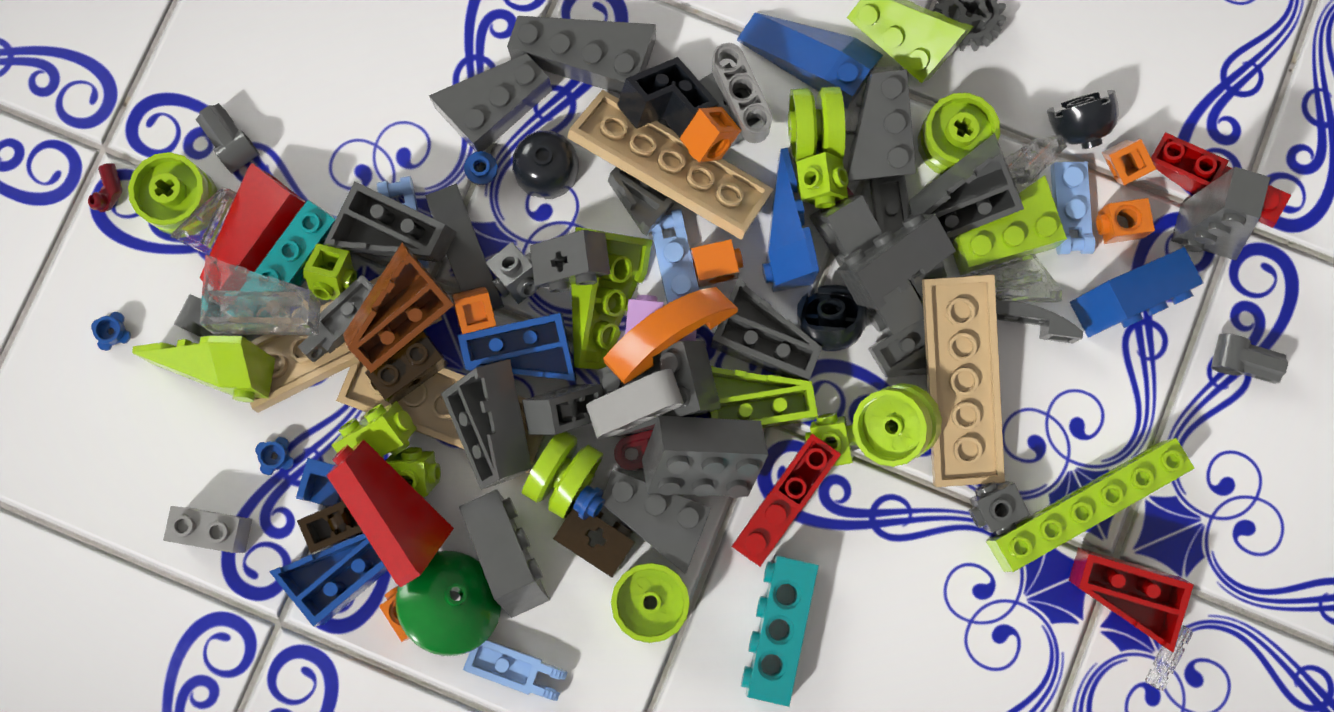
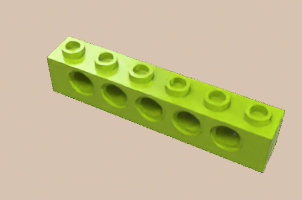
M1177 438L1161 441L1016 524L1017 527L1013 530L996 535L987 540L986 543L1003 572H1015L1195 468Z

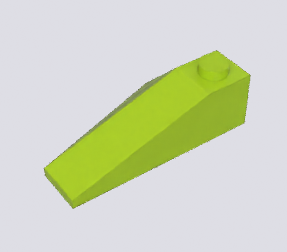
M576 227L575 232L589 230L605 233L610 274L597 277V283L571 284L574 367L599 370L607 366L603 358L617 343L621 334L619 325L625 311L628 310V299H631L637 284L643 283L653 240Z
M243 336L200 337L199 344L182 339L177 341V346L162 342L133 346L132 353L145 361L232 395V399L236 401L251 403L254 402V398H269L275 358Z

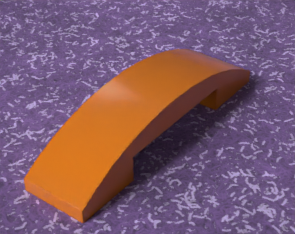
M717 287L701 289L684 295L659 308L634 326L603 358L604 363L626 384L653 367L654 356L704 324L711 330L736 314L738 307Z

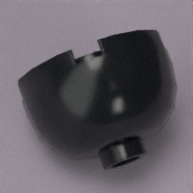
M1107 90L1109 97L1100 98L1099 92L1065 101L1061 103L1065 109L1056 113L1054 107L1049 108L1047 114L1054 133L1060 140L1068 144H1081L1082 149L1101 145V138L1110 134L1118 121L1119 108L1115 91Z
M537 131L527 135L518 143L513 154L512 170L518 185L528 195L554 199L566 194L576 182L579 159L574 146L563 135L553 131Z
M824 285L818 287V293L808 297V293L802 296L797 304L798 325L805 334L822 347V350L840 351L851 347L861 337L866 327V307L856 304L847 286Z

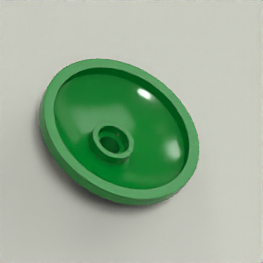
M438 551L420 576L402 587L398 585L396 592V613L402 629L417 646L436 655L457 656L475 650L492 635L500 618L501 606L494 600L480 561L461 552ZM450 591L458 592L460 600H453L450 597Z

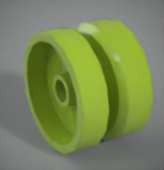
M821 87L817 95L816 107L814 96L810 89L790 90L788 136L794 164H796V161L816 155L817 144L819 154L828 152L842 159L844 158L846 138L845 111L840 87Z
M953 93L940 99L928 113L918 134V151L924 163L935 173L942 175L994 133L997 140H999L1000 120L994 108L982 97L970 93Z
M171 152L154 154L143 160L133 171L128 185L129 201L135 212L162 232L174 236L193 235L204 229L214 218L219 204L218 190L211 177L185 156Z
M899 383L873 392L862 400L854 414L852 430L856 444L866 457L879 465L895 467L911 462L935 445L941 433L942 417L938 404L927 391L916 385Z
M567 431L554 435L532 468L521 492L523 495L539 503L555 488L548 502V510L562 519L569 515L581 491L586 486L591 485L604 456L602 452L588 444L582 447L573 460H571L577 448L578 439Z
M655 563L637 565L625 572L614 586L611 599L613 618L621 631L634 640L646 643L664 641L677 633L687 619L690 605L687 587L680 576L667 566ZM649 595L654 596L657 599V606L654 609H647L644 606L645 597Z

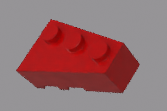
M1078 547L1069 581L1173 653L1194 584L1179 576Z

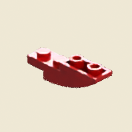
M1166 132L1151 156L1152 162L1159 172L1193 195L1232 169L1227 166L1229 160ZM1268 185L1258 222L1273 228L1288 203L1291 194Z
M812 433L759 505L731 547L761 567L841 453Z

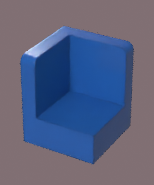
M307 458L296 499L328 507L340 502L341 497L326 476L335 465Z

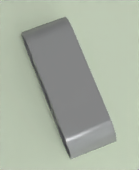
M723 43L716 48L713 54V76L735 123L742 130L740 132L742 137L750 143L762 142L770 132L772 123L771 111L743 51L734 43ZM723 59H731L736 63V66L724 68L719 62ZM743 88L748 90L750 96L744 99L738 98L734 95L733 91ZM751 118H759L765 126L760 129H753L747 124V121Z
M665 369L647 375L586 404L597 439H604L682 406L684 402L673 370Z

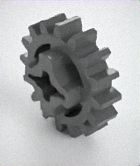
M937 0L938 3L933 8V12H939L948 18L950 17L958 22L974 26L959 44L960 51H964L967 45H971L973 51H977L981 42L988 47L993 40L992 37L997 38L1002 31L1000 26H1003L1007 18L1001 15L1006 8V4H997V0ZM971 13V18L968 17L966 14Z

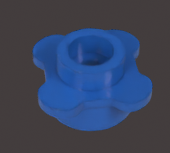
M113 312L110 316H103L93 321L91 329L94 337L98 340L97 345L101 350L108 351L113 345L118 343L125 344L130 340L131 333L125 329L123 323L125 317L123 314ZM113 328V334L108 333L109 329Z
M278 437L275 441L260 442L256 446L255 452L261 464L260 471L263 474L272 475L275 470L282 468L289 470L292 468L294 459L290 457L288 452V439ZM273 453H277L276 459L272 458Z

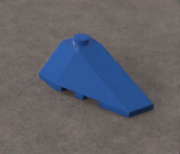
M756 12L737 38L738 42L818 92L821 87H840L844 108L847 110L866 83L867 77L872 74L883 57V54L855 37Z
M788 147L780 150L766 257L767 263L762 264L765 283H771L773 292L812 285L819 273L810 227L802 228L805 225L804 205L802 200L794 198V193L798 192Z

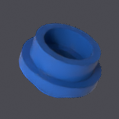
M479 151L471 154L466 159L464 172L472 183L485 185L495 179L498 173V165L491 154ZM478 163L486 164V169L483 172L475 171V166Z
M588 485L581 491L573 506V509L579 513L581 519L586 520L589 516L595 518L599 514L605 503V499L602 498L603 490L599 487L594 489Z

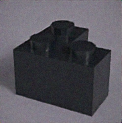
M679 57L627 77L617 103L618 108L636 129L663 118L679 138L700 108L718 107L719 105L716 99Z

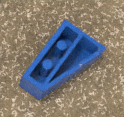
M1183 247L1108 280L1070 301V304L1089 338L1119 323L1122 324L1123 328L1143 320L1141 313L1147 311L1149 317L1169 308L1166 301L1172 300L1173 304L1176 305L1193 297L1194 295L1191 290L1204 284L1187 250Z
M562 313L458 335L464 366L467 370H474L477 367L510 359L513 374L577 380Z
M363 533L269 572L312 626L315 627L327 623L388 570Z

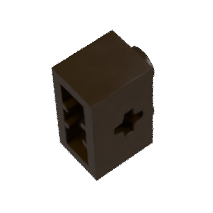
M422 331L372 373L367 370L365 374L384 400L392 404L395 401H400L449 365V363L431 338Z
M343 501L297 520L310 553L362 532Z
M572 509L553 539L613 578L636 543L630 539L633 532L615 521L613 526H610L601 520L604 514L602 511L595 518L589 516L586 520H583L579 517V513ZM602 528L604 530L602 537L606 539L604 545L596 544L592 547L590 545L592 539L588 536L589 531L597 532Z

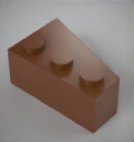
M402 242L345 330L343 337L347 348L372 373L454 306L444 289Z

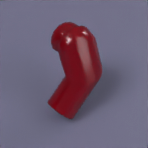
M106 163L98 167L103 186L99 192H94L88 198V204L93 210L100 212L111 210L122 194L121 182L116 166L113 163Z

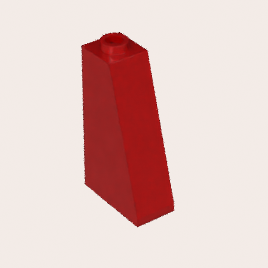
M251 163L246 171L199 277L210 287L207 293L224 304L227 300L234 301L306 203V201L277 178Z
M364 439L353 448L347 444L333 457L332 460L336 465L326 476L395 583L402 587L423 573L454 528Z

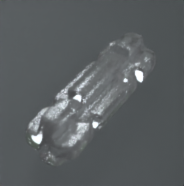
M1181 626L1173 653L1164 646H1161L1153 662L1155 668L1153 670L1150 669L1145 678V682L1157 690H1165L1170 680L1168 677L1169 673L1173 674L1185 651V648H1183L1184 643L1188 644L1193 635L1192 630L1188 627Z

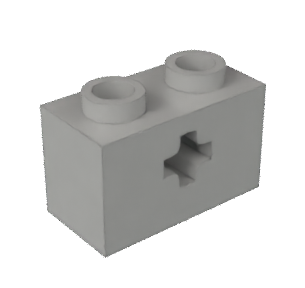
M171 506L163 541L230 553H245L252 519L187 507Z

